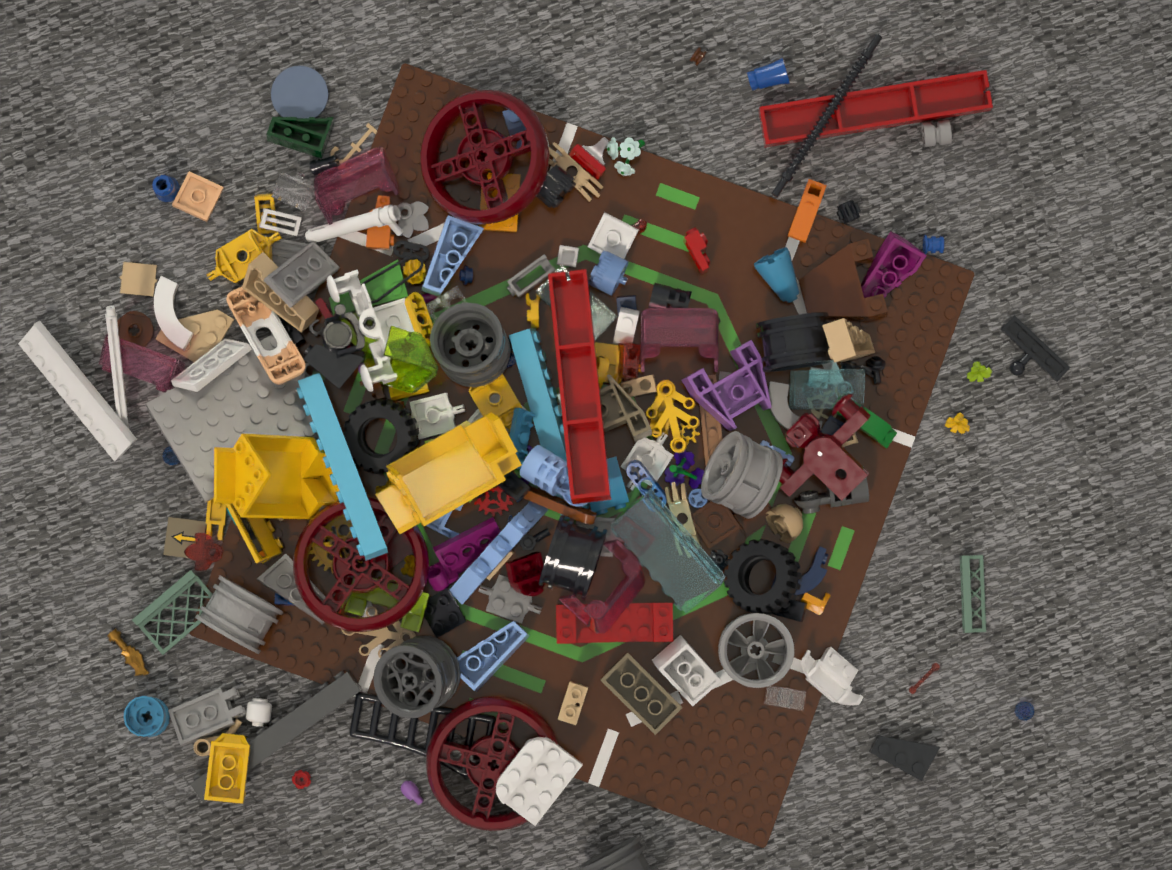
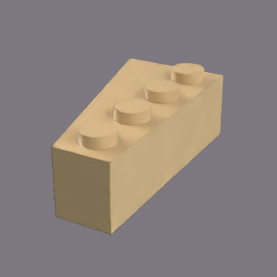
M262 252L248 265L242 288L302 333L316 320L319 308L308 296H305L290 308L264 282V279L276 270L278 266Z
M845 318L822 325L829 345L828 354L831 360H834V363L855 360L875 353L870 335L862 329L859 330L857 326H853L851 322H847Z

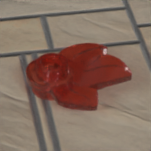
M196 533V543L189 545L184 550L188 558L196 561V571L209 569L213 562L221 559L223 553L221 546L214 543L212 537L205 533ZM215 549V555H210V550Z

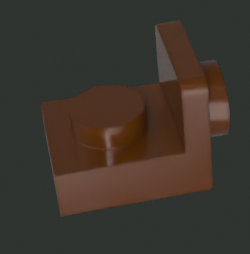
M360 381V386L363 387L364 384L362 381ZM381 382L373 384V391L371 392L373 398L386 399Z

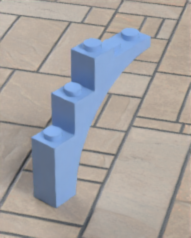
M530 501L505 526L500 534L449 590L452 596L463 604L548 509Z

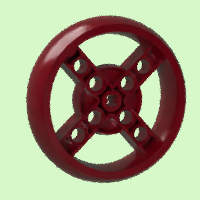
M497 90L471 91L448 102L436 113L428 125L420 152L422 176L434 201L453 217L473 224L502 222L523 211L540 192L549 167V143L540 119L522 100L509 93ZM482 105H497L512 111L522 121L526 130L505 138L500 132L489 129ZM461 116L466 136L459 144L457 156L439 162L440 150L445 135L452 124ZM476 116L477 121L472 125V119ZM479 135H482V140L478 143L477 138ZM521 140L522 145L520 148H517V142ZM504 146V153L500 155V148ZM531 152L530 166L526 178L517 192L508 199L503 178L508 174L514 157ZM469 159L470 165L466 168L465 162ZM452 165L453 170H452V172L449 174V173H448V168ZM492 171V177L488 180L487 175ZM464 176L471 183L481 185L488 209H473L460 204L449 194L444 183ZM497 189L498 194L493 198V191Z
M368 497L373 513L383 516L378 522L379 528H387L389 530L388 535L383 537L387 545L397 529L379 500ZM334 502L319 511L307 523L299 536L293 557V573L298 592L307 607L318 618L338 629L351 632H369L388 627L411 611L424 591L429 573V555L425 539L417 525L404 532L414 554V573L411 584L408 586L389 573L390 558L388 553L366 561L364 555H359L356 547L359 544L357 538L353 539L351 537L343 541L324 528L334 519L344 515L343 510L346 509L344 502ZM327 538H333L334 545L326 547L324 541ZM313 543L333 556L332 570L337 582L323 601L314 591L308 574V557ZM349 549V557L342 558L340 556L341 550ZM365 560L364 564L366 566L358 569L357 561ZM376 570L382 572V577L379 580L372 579V573ZM349 575L355 577V582L352 585L345 584V578ZM392 581L398 583V588L395 591L388 590V584ZM380 588L399 601L387 611L370 617H351L339 613L353 592L367 593ZM338 591L344 594L341 601H335L333 598L334 594Z
M496 696L468 701L447 714L438 724L430 739L426 754V772L431 790L443 809L453 818L467 826L486 831H501L512 829L528 822L516 811L490 815L497 780L519 752L517 746L509 740L515 717L527 723L539 737H547L559 745L553 730L544 718L522 702ZM498 712L492 735L478 739L470 747L446 741L452 730L465 719L481 713ZM505 722L509 728L502 731L498 728V724ZM496 741H501L504 744V747L502 749H496L493 746V743ZM458 750L461 752V756L454 758L451 752ZM477 755L480 757V761L473 763L470 760V756ZM492 760H497L496 764L498 765H496L495 767H491L490 762H492ZM441 761L465 767L468 778L478 787L473 810L462 805L448 790L441 773ZM491 778L494 784L487 786L484 784V780ZM487 797L489 803L486 805L481 804L479 798Z

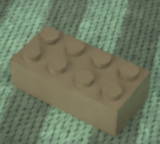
M628 652L600 679L655 735L683 708Z

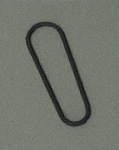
M416 254L409 255L364 281L362 284L370 282L412 257L418 258L421 262L420 267L378 299L371 301V304L379 302L417 274L423 268L422 258Z

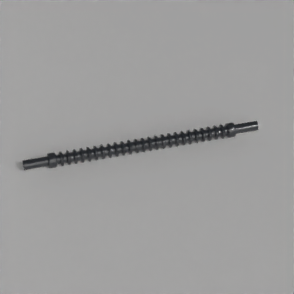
M876 34L868 47L863 49L861 57H858L859 61L855 62L856 66H852L853 70L849 71L850 75H846L847 79L843 80L844 84H840L841 88L837 89V94L834 93L835 98H831L832 102L828 103L829 107H825L826 111L822 112L823 116H819L820 120L816 121V126L813 125L814 130H810L811 134L807 135L808 139H804L805 143L801 144V149L798 148L799 152L795 153L796 157L792 158L793 162H789L790 166L786 167L787 170L782 172V178L771 193L773 196L778 198L786 184L791 182L793 179L792 175L796 174L795 170H799L798 165H802L801 161L805 160L804 156H808L807 152L811 151L810 147H814L813 143L817 142V137L820 138L819 133H823L822 129L826 128L825 124H829L828 120L832 119L831 115H835L834 111L838 110V105L841 106L840 101H844L843 97L847 96L846 92H850L849 88L853 87L852 83H856L855 79L859 78L858 74H862L861 69H865L864 65H867V61L873 57L872 53L881 41L882 36Z

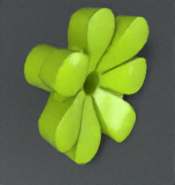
M974 362L971 372L967 373V378L970 382L976 379L977 382H983V378L991 376L992 370L990 367L981 366L980 362Z

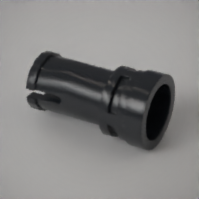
M337 155L310 161V169L315 176L323 173L324 170L340 166L339 161L331 163V161L338 159Z

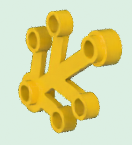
M663 380L657 385L658 396L652 406L646 410V415L650 419L657 418L659 414L658 409L663 401H665L666 408L656 425L651 428L652 436L655 438L661 437L663 434L662 429L669 419L673 440L670 444L671 449L676 453H682L686 450L687 443L681 438L677 417L687 422L691 428H697L700 425V420L674 406L672 398L683 403V406L688 410L695 407V401L678 393L673 382ZM666 386L670 389L668 393L663 392ZM688 400L692 401V406L690 407L686 406ZM655 410V415L651 417L649 412ZM692 419L697 420V423L694 426L690 424ZM659 428L660 433L658 435H654L653 433L654 429ZM678 442H682L683 444L681 449H677L676 447Z

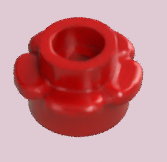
M298 770L292 777V783L296 785V788L304 789V787L310 785L311 776L307 771Z

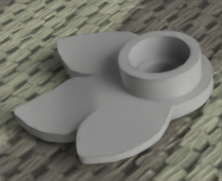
M416 201L412 204L401 203L397 206L400 214L403 209L408 210V215H401L398 222L399 227L403 230V236L410 238L413 230L425 231L429 229L428 221L424 216L429 209L426 204Z

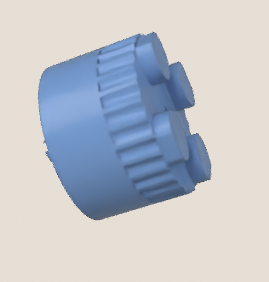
M603 251L598 265H595L591 272L589 284L612 296L619 283L625 285L628 280L623 275L629 261L608 251Z

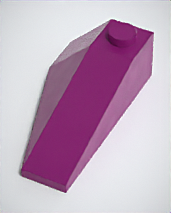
M890 231L861 283L864 298L883 294L885 298L891 290L901 285L902 281L908 276H912L918 270L926 254L908 240Z

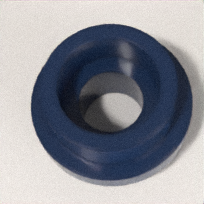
M464 266L459 272V280L462 281L463 285L472 283L473 269L468 268V266Z

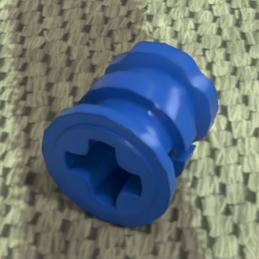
M924 235L923 253L927 254L928 251L931 253H936V251L943 253L944 237L936 238V236H931V238H928L927 235Z

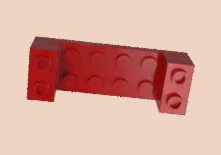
M673 603L556 605L557 644L673 642ZM590 616L594 619L596 633L588 627Z

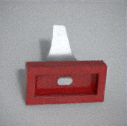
M603 137L593 146L576 144L569 156L598 181L606 170L602 156L609 140Z

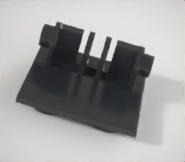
M448 587L428 599L424 617L436 638L467 621Z

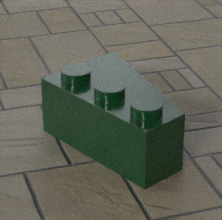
M272 117L266 134L267 141L322 159L334 126V118Z

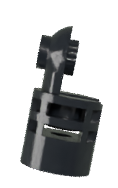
M654 282L646 318L681 327L684 326V323L693 325L694 331L702 335L710 334L711 330L716 328L721 322L720 318L709 310H693L688 308L691 291H684Z

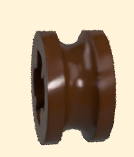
M698 47L690 62H695V65L698 66L707 52H702L701 48Z

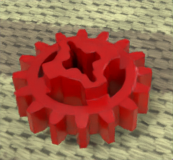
M499 487L491 488L489 491L493 493L498 492L497 497L500 503L494 499L490 501L489 498L491 496L488 491L485 492L486 499L483 502L481 498L474 502V505H480L479 511L484 509L486 516L491 512L492 517H495L496 512L502 516V510L504 509L508 512L507 505H513L510 501L511 497L508 495L505 502L502 500L503 491ZM491 504H497L500 508L490 509L487 507Z

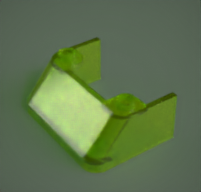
M391 326L384 356L391 358L390 364L393 372L397 373L398 377L395 381L384 385L405 392L415 393L437 375L438 365L421 333L409 332ZM369 347L366 349L363 361L366 368L376 366Z

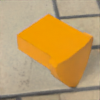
M804 593L800 601L807 603L806 609L821 615L831 595L825 593L822 600L808 593Z

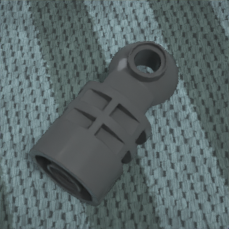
M837 470L839 477L845 478L847 476L845 470ZM867 477L842 501L827 486V492L805 491L800 493V496L794 498V502L802 508L805 514L819 512L820 505L829 504L830 508L869 502Z

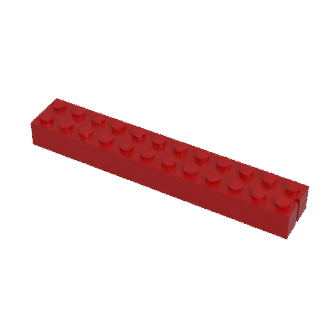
M987 70L847 92V96L843 97L844 101H840L841 106L838 105V110L834 111L835 115H831L832 119L828 120L829 124H825L826 128L822 129L823 133H819L820 138L817 137L816 139L990 111L993 108L990 91H986L989 88ZM829 95L759 107L758 112L764 148L803 142L804 139H808L807 135L811 134L810 130H814L813 125H817L816 121L820 120L819 116H823L822 112L826 111L825 107H829L828 103H831V98H835V96Z
M586 269L569 271L571 279L567 281L565 272L548 274L572 504L612 500L589 280Z

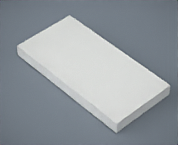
M224 339L174 377L171 382L174 387L198 392L252 350L251 346L248 343Z

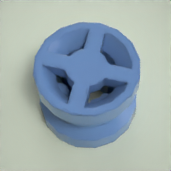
M694 489L690 492L688 500L692 507L701 508L707 503V499L703 497L701 489Z

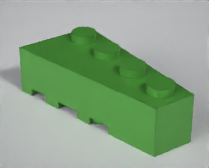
M396 260L390 263L389 265L381 268L380 270L372 273L371 275L363 278L362 280H360V284H362L367 279L373 277L374 275L380 273L381 271L387 269L388 267L394 265L395 263L399 262V260ZM399 264L365 284L371 301L378 299L404 280L401 265ZM406 284L400 285L379 302L372 304V307L408 297ZM349 292L339 295V303L334 302L329 297L333 316L335 314L334 308L337 304H343L346 307L345 313L356 312Z

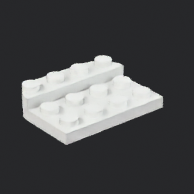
M547 737L529 739L524 743L522 749L504 772L500 774L497 780L496 794L503 804L508 805L536 826L582 767L583 763Z

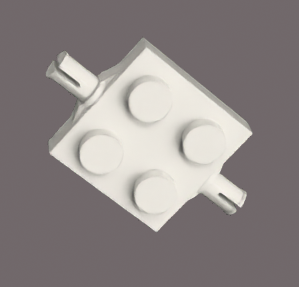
M448 393L410 402L411 417L417 421L415 423L416 429L419 428V440L444 434L456 427L454 421L455 414L465 412V409H461L465 408L464 404L455 407L451 405Z
M665 434L663 438L661 436L656 441L649 440L646 437L638 440L621 465V468L626 470L630 461L639 460L657 482L674 456L662 446L668 435ZM632 466L631 472H637V474L639 475L637 480H639L641 477V475L638 472L639 467L635 468L634 466ZM632 480L629 481L626 487L629 488L631 486ZM642 481L652 487L651 481ZM633 483L632 487L630 488L632 491H633V489L635 488V484H634V483Z

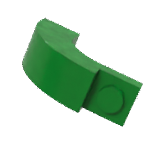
M854 401L871 415L859 429L887 449L897 432L879 416ZM839 412L836 413L840 418L844 419L845 421L847 420Z

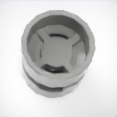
M949 119L940 120L936 124L933 121L921 123L924 147H932L936 143L940 145L952 144Z

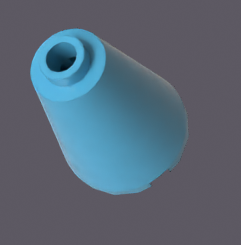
M787 247L776 250L774 254L766 255L754 263L757 272L783 302L787 301V303H790L798 298L797 295L800 292L790 251Z

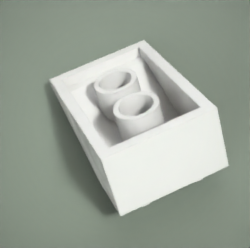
M681 635L652 659L658 670L692 706L721 682L720 678Z

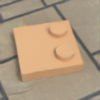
M189 171L172 206L208 222L224 187Z

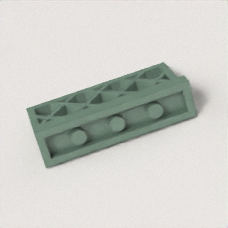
M190 570L133 618L132 621L139 626L160 653L164 655L202 623L199 620L188 622L189 610L199 611V615L202 614L200 609L189 608L190 597H200L201 608L203 606V599L211 598L213 593L198 577L197 573L194 570ZM198 582L202 587L201 595H190L191 586ZM179 596H187L186 608L176 607V599ZM165 608L172 609V620H161V613ZM175 609L186 610L185 621H174ZM150 621H158L157 633L149 632L145 625ZM161 622L171 623L170 634L160 633ZM174 623L185 624L184 632L181 635L173 634ZM160 635L170 636V643L164 649L159 644Z

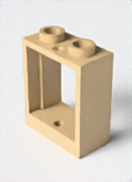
M573 681L569 682L558 720L573 725L577 724L588 686Z

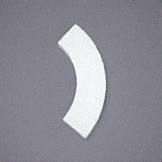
M161 276L154 294L155 316L165 336L175 346L185 351L193 333L178 321L174 311V298L179 285Z

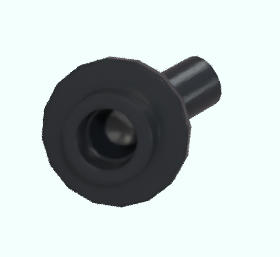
M872 356L866 363L868 367L872 368L874 384H880L879 370H883L886 363L881 357Z

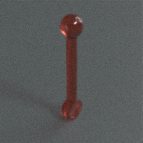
M934 663L932 668L914 686L909 688V692L911 694L916 693V689L934 671L939 670V664Z

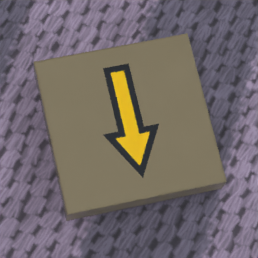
M168 517L163 555L202 560L207 527L206 522Z

